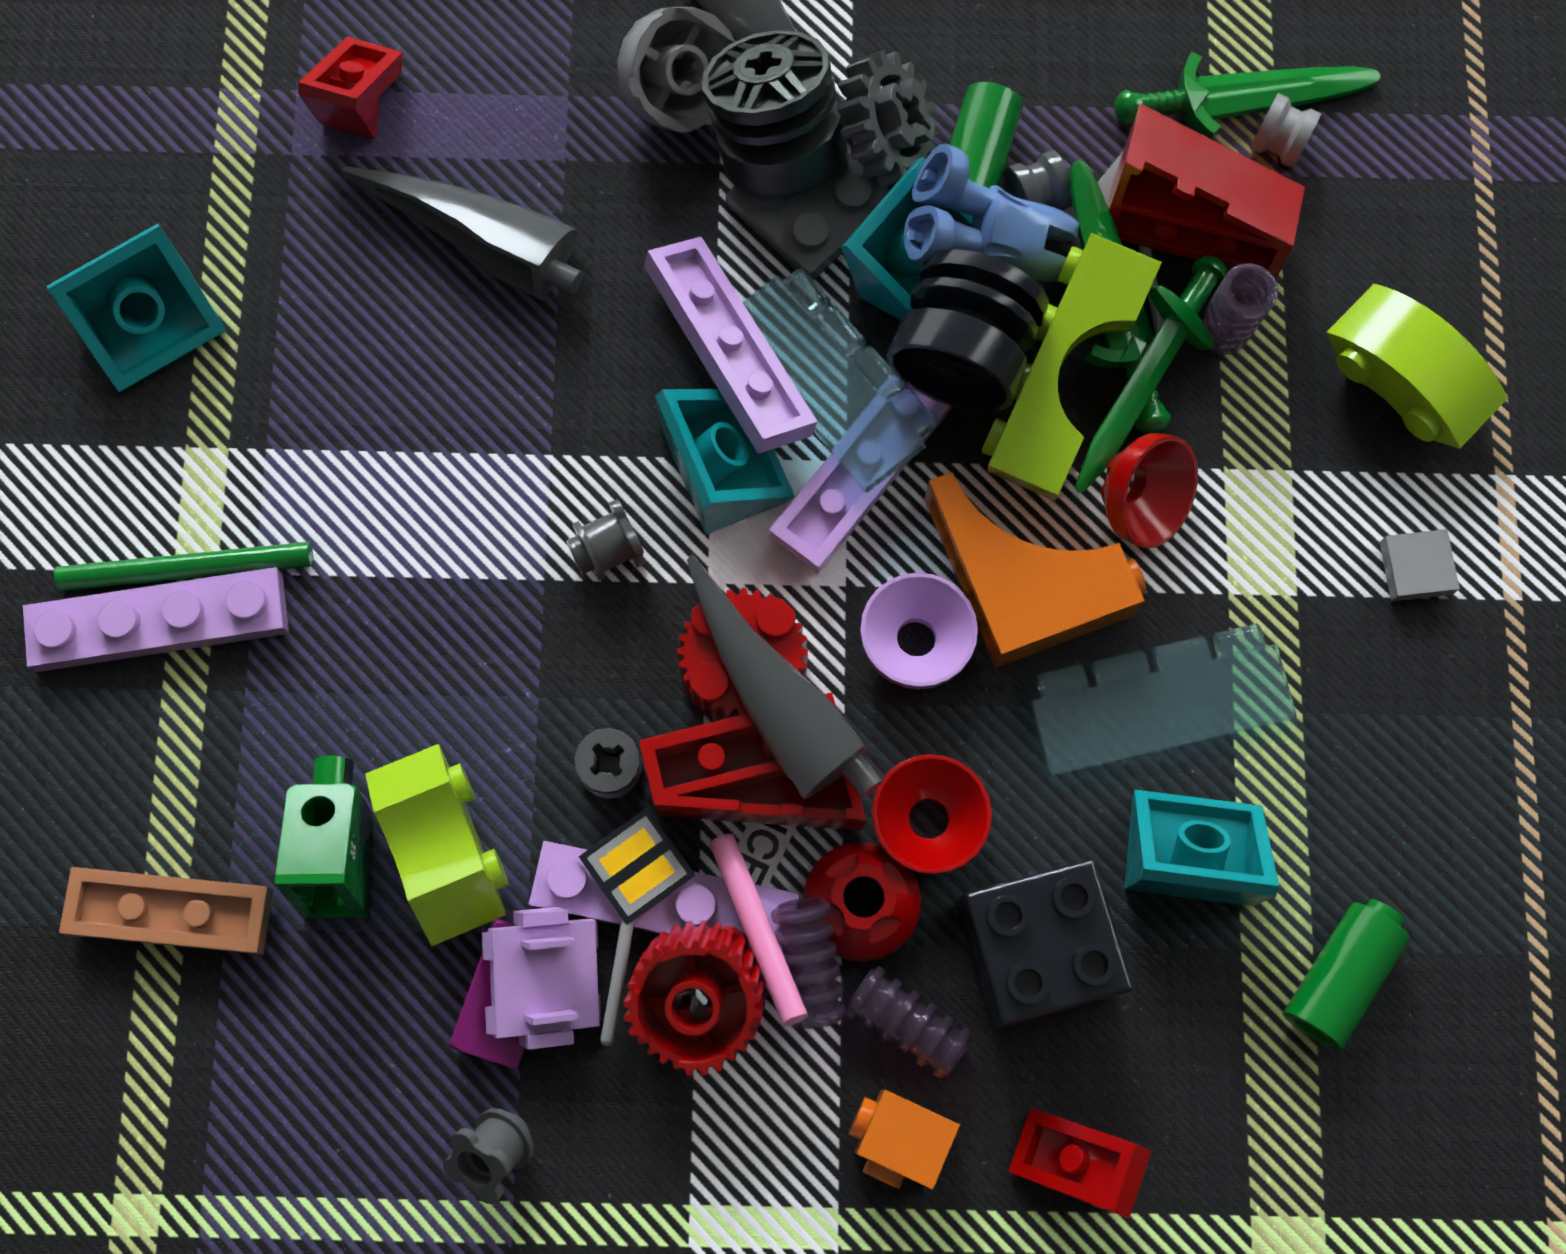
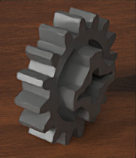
M884 50L859 58L858 62L850 64L845 68L849 79L840 81L838 88L846 97V102L837 104V111L847 120L848 126L843 127L840 132L842 137L851 138L854 145L850 153L851 159L853 161L860 158L863 159L864 176L866 178L877 176L879 186L887 187L890 185L894 186L918 158L924 157L925 160L927 159L932 150L936 148L931 141L932 137L940 134V130L930 119V114L936 110L935 103L926 102L924 96L927 83L925 80L918 81L914 78V64L908 62L901 65L898 52L885 54Z

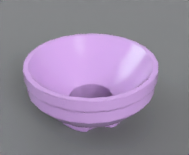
M919 572L900 575L880 586L866 604L860 628L862 647L868 661L878 674L893 684L918 690L934 688L950 681L959 674L973 654L978 633L976 614L964 593L944 578L934 574ZM917 622L929 627L935 639L933 649L923 656H911L905 653L899 647L897 641V634L904 625Z

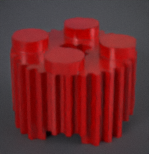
M741 588L739 595H735L732 589L727 590L726 596L752 629L806 677L808 663L807 637L802 635V623H795V611L783 599L774 598L772 594L762 598L760 590L757 589L753 595H748L746 588ZM699 603L692 609V622L685 621L683 625L685 634H680V648H677L678 664L687 694H691L694 706L700 704L701 712L704 715L712 712L713 721L747 714L720 658Z
M702 920L700 926L695 927L692 921H687L684 929H681L676 924L672 927L669 934L663 931L649 943L632 973L633 975L627 986L630 990L623 1002V1006L628 1008L624 1016L625 1021L632 1023L628 1030L629 1035H637L639 1044L648 1043L650 1047L647 1053L650 1056L657 1052L660 1054L659 1062L662 1064L667 1060H672L673 1068L679 1069L680 1067L685 1069L687 1076H692L694 1069H699L701 1075L704 1076L707 1075L709 1067H713L716 1072L722 1070L724 1061L727 1058L733 1061L736 1059L738 1050L744 1052L747 1049L749 1039H754L757 1027L760 1026L767 995V987H764L765 980L756 959L754 960L755 955L752 948H749L747 936L733 926L721 927V923L716 922L713 928H709L707 921ZM695 988L706 993L709 998L707 1004L698 1005L695 995L684 994L687 989Z

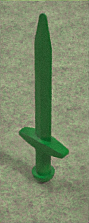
M1210 255L1203 256L1192 264L1193 276L1180 298L1163 286L1150 288L1148 295L1164 319V322L1091 441L1076 481L1075 489L1078 493L1086 491L1117 454L1184 340L1199 350L1213 348L1214 340L1198 314L1214 287L1223 285L1226 280V267L1219 258Z

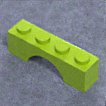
M1093 233L1090 234L1084 250L1072 246L1057 280L1068 285L1058 308L1048 304L1042 326L1038 327L1036 339L1042 342V345L1033 365L1026 362L1025 371L1014 396V399H1017L1008 422L998 418L995 419L981 451L992 457L988 464L987 472L1056 501L1084 439V436L1071 424L1061 406L1058 394L1060 367L1074 348L1093 336L1107 332H1131L1162 262Z

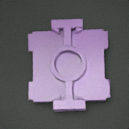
M560 907L513 911L514 925L516 926L489 928L488 932L482 933L483 960H490L492 1006L485 1007L486 1034L493 1035L496 1039L519 1036V1045L528 1050L574 1044L572 1029L600 1026L602 1020L601 994H598L597 921L591 918L568 921V910Z

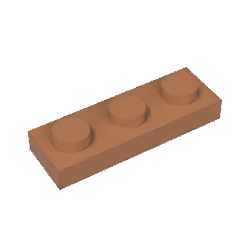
M71 867L59 933L70 936L263 955L274 889L268 886Z

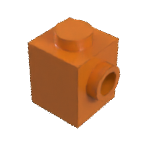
M884 1089L880 1091L876 1101L864 1097L848 1135L859 1139L854 1153L867 1158L862 1172L897 1189H900L904 1178L907 1177L933 1190L960 1124Z

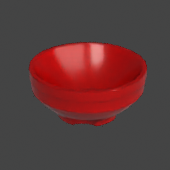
M1149 433L1135 440L1111 459L1107 465L1105 482L1101 487V497L1109 523L1113 531L1120 538L1143 548H1155L1167 542L1180 529L1191 510L1198 485V466L1192 447L1185 440L1173 435ZM1134 473V481L1130 491L1127 493L1130 481Z
M927 754L915 756L896 765L886 774L882 780L883 782L878 786L873 799L871 815L874 833L882 849L893 861L903 868L921 874L936 875L948 873L968 863L977 855L986 842L991 828L992 816L989 795L982 781L970 768L960 761L942 755ZM928 801L941 806L947 816L945 832L936 838L930 839L918 836L912 830L909 822L910 811L915 805Z
M855 842L841 845L829 851L817 861L809 873L803 889L802 907L805 921L811 934L823 948L833 955L849 961L868 962L894 953L908 940L916 927L920 915L921 895L913 872L893 861L880 845ZM859 878H867L874 881L883 893L881 909L870 917L855 916L846 908L843 892L849 883Z

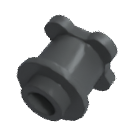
M619 499L609 502L612 513L584 526L579 521L573 523L576 536L566 540L582 575L593 570L600 581L605 579V571L631 559L637 568L646 564L642 545Z
M491 1108L483 1111L475 1121L474 1131L468 1128H461L451 1137L450 1141L453 1151L444 1160L443 1168L452 1181L462 1182L475 1191L477 1197L482 1202L493 1204L503 1195L502 1179L512 1169L516 1170L524 1167L533 1156L534 1145L528 1126L519 1116L503 1109Z

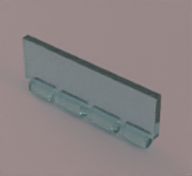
M804 269L796 270L785 278L784 282L777 275L743 301V304L816 418L817 424L814 433L866 494L926 448L922 439L936 427L937 419L910 389H904L899 392L903 387V381L894 374L889 365L873 347L864 348L866 339L837 306H829L830 298Z
M1256 623L1214 633L1213 644L1217 655L1215 659L1211 658L1204 636L1153 647V659L1157 672L1151 674L1143 650L1093 661L1092 671L1096 683L1095 687L1089 688L1087 677L1081 664L1037 674L1041 699L1032 701L1031 706L1049 776L1297 718L1277 644L1266 646L1262 629Z

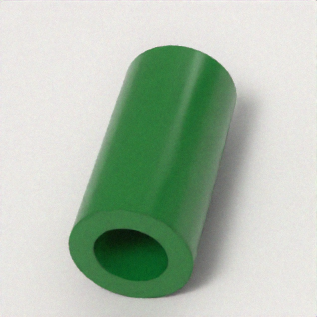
M977 82L968 86L949 145L959 148L969 157V180L987 188L993 185H1000L1023 109L1021 97L1006 86L992 82Z
M1370 899L1366 905L1352 902L1282 1014L1285 1019L1298 1030L1322 1045L1336 1051H1342L1411 939L1407 931L1402 928L1405 922L1404 917L1390 906L1378 900Z

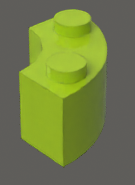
M1373 284L1326 332L1337 355L1336 363L1341 372L1350 380L1366 385L1384 398L1402 417L1406 428L1420 440L1426 442L1433 440L1460 449L1508 399L1495 373L1464 336L1426 306L1388 287Z
M437 744L365 773L373 812L394 857L407 900L431 946L494 921L496 918L499 919L506 916L498 889L508 886L509 882L496 850L492 849L484 852L465 804L474 800L475 796L462 764L459 763L449 767L440 745Z

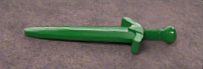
M1191 52L1183 68L1178 90L1163 91L1162 93L1155 92L1154 94H1140L1124 90L1118 94L1115 100L1114 112L1117 120L1125 126L1133 124L1140 103L1162 115L1181 113L1187 127L1215 140L1221 125L1214 120L1269 111L1278 93L1288 97L1292 107L1359 93L1374 87L1380 80V74L1372 68L1349 66L1196 76L1202 56Z
M1078 160L1074 162L1069 171L1070 192L1075 219L1079 223L1078 235L1082 250H1084L1091 233L1122 245L1112 215L1109 212L1096 178L1084 161ZM1142 306L1131 332L1103 333L1106 348L1094 343L1086 349L1082 361L1101 368L1127 370V378H1130L1154 338L1144 306ZM1156 389L1135 424L1137 430L1144 434L1163 431L1169 426L1172 419L1171 414L1158 399L1159 394Z

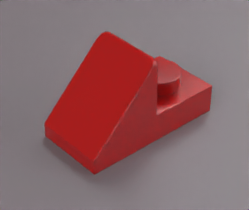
M347 36L298 82V94L321 125L374 140L377 136L379 97L402 74L403 52Z
M1030 1108L1008 1172L1100 1209L1130 1218L1151 1151L1138 1144Z

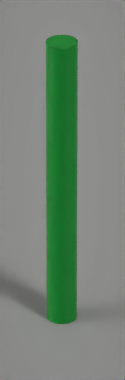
M310 542L58 566L54 570V581L57 590L61 592L221 576L277 567L279 570L312 567L314 562L313 549Z

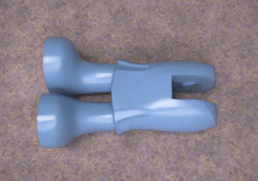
M940 144L934 148L925 160L912 190V199L926 206L913 210L905 222L904 243L909 259L924 263L935 251L948 249L976 251L1013 265L1024 271L1033 280L1059 283L1057 280L1067 257L1045 250L1046 239L1056 241L1075 240L1079 231L1078 221L1060 209L1014 197L998 185L987 188L969 180V157L965 153L949 144ZM940 208L972 215V226L954 221L949 212Z

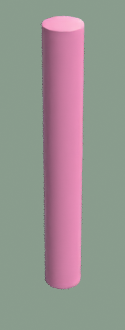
M733 834L719 836L711 841L710 847L782 1025L791 1026L799 1023L808 1017V1013L735 836Z

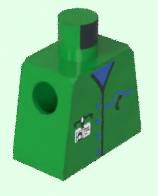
M333 755L317 757L314 760L312 784L292 785L287 790L274 884L303 919L368 918L372 813L357 786L352 785L354 762L346 757Z

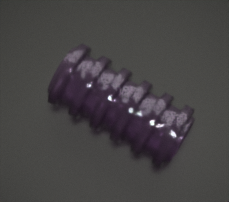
M1249 263L1240 264L1230 269L1213 294V297L1200 315V319L1210 332L1215 343L1212 349H1208L1211 352L1220 355H1231L1242 350L1276 303L1278 296L1277 282L1264 267Z
M802 898L787 901L778 905L771 912L772 922L780 926L775 931V936L778 943L783 945L782 953L808 1013L806 1019L792 1025L802 1029H816L833 1025L845 1017L847 1013L846 1004L838 1000L844 992L843 984L835 981V978L840 975V964L832 961V957L837 954V945L833 941H829V937L834 933L833 923L826 921L825 918L830 914L831 907L830 903L820 898Z
M878 966L875 970L872 968L846 1005L848 1008L846 1016L853 1019L858 1015L865 1020L863 1028L867 1031H871L875 1027L882 1032L880 1040L885 1044L890 1040L900 1045L897 1052L902 1056H905L908 1052L916 1057L914 1064L920 1069L925 1064L934 1070L931 1076L935 1080L939 1081L942 1077L946 1078L970 1044L972 1039L969 1037L972 1031L967 1027H963L961 1031L952 1025L954 1018L949 1014L941 1018L935 1013L937 1006L932 1002L928 1003L927 1006L918 1001L920 994L915 990H912L910 994L901 989L903 982L900 979L895 978L892 982L884 977L886 970L883 967Z

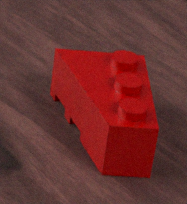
M1140 103L1114 177L1107 206L1121 241L1194 260L1208 255L1215 256L1224 263L1226 268L1276 280L1294 246L1305 187Z
M833 693L824 694L836 707ZM748 713L639 740L658 816L863 831L866 817L861 798L844 775L820 792L804 800L798 793V788L786 776L773 757Z

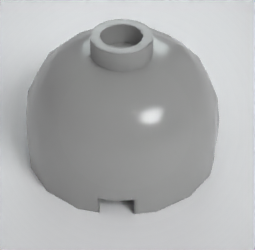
M696 7L661 8L636 21L623 39L617 60L619 86L628 106L646 122L670 131L691 132L703 125H711L709 106L705 101L702 90L703 73L715 55L730 43L735 42L730 30L714 14Z

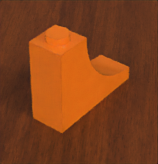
M953 472L929 480L924 498L962 592L970 601L976 614L978 630L994 668L1133 617L1145 601L1142 594L1146 593V584L1142 571L1133 558L1126 559L1120 543L1103 548L1076 551L1037 546L1005 532L980 513L961 489Z

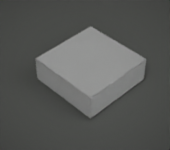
M1448 529L1389 535L1379 542L1391 601L1453 595L1460 589Z

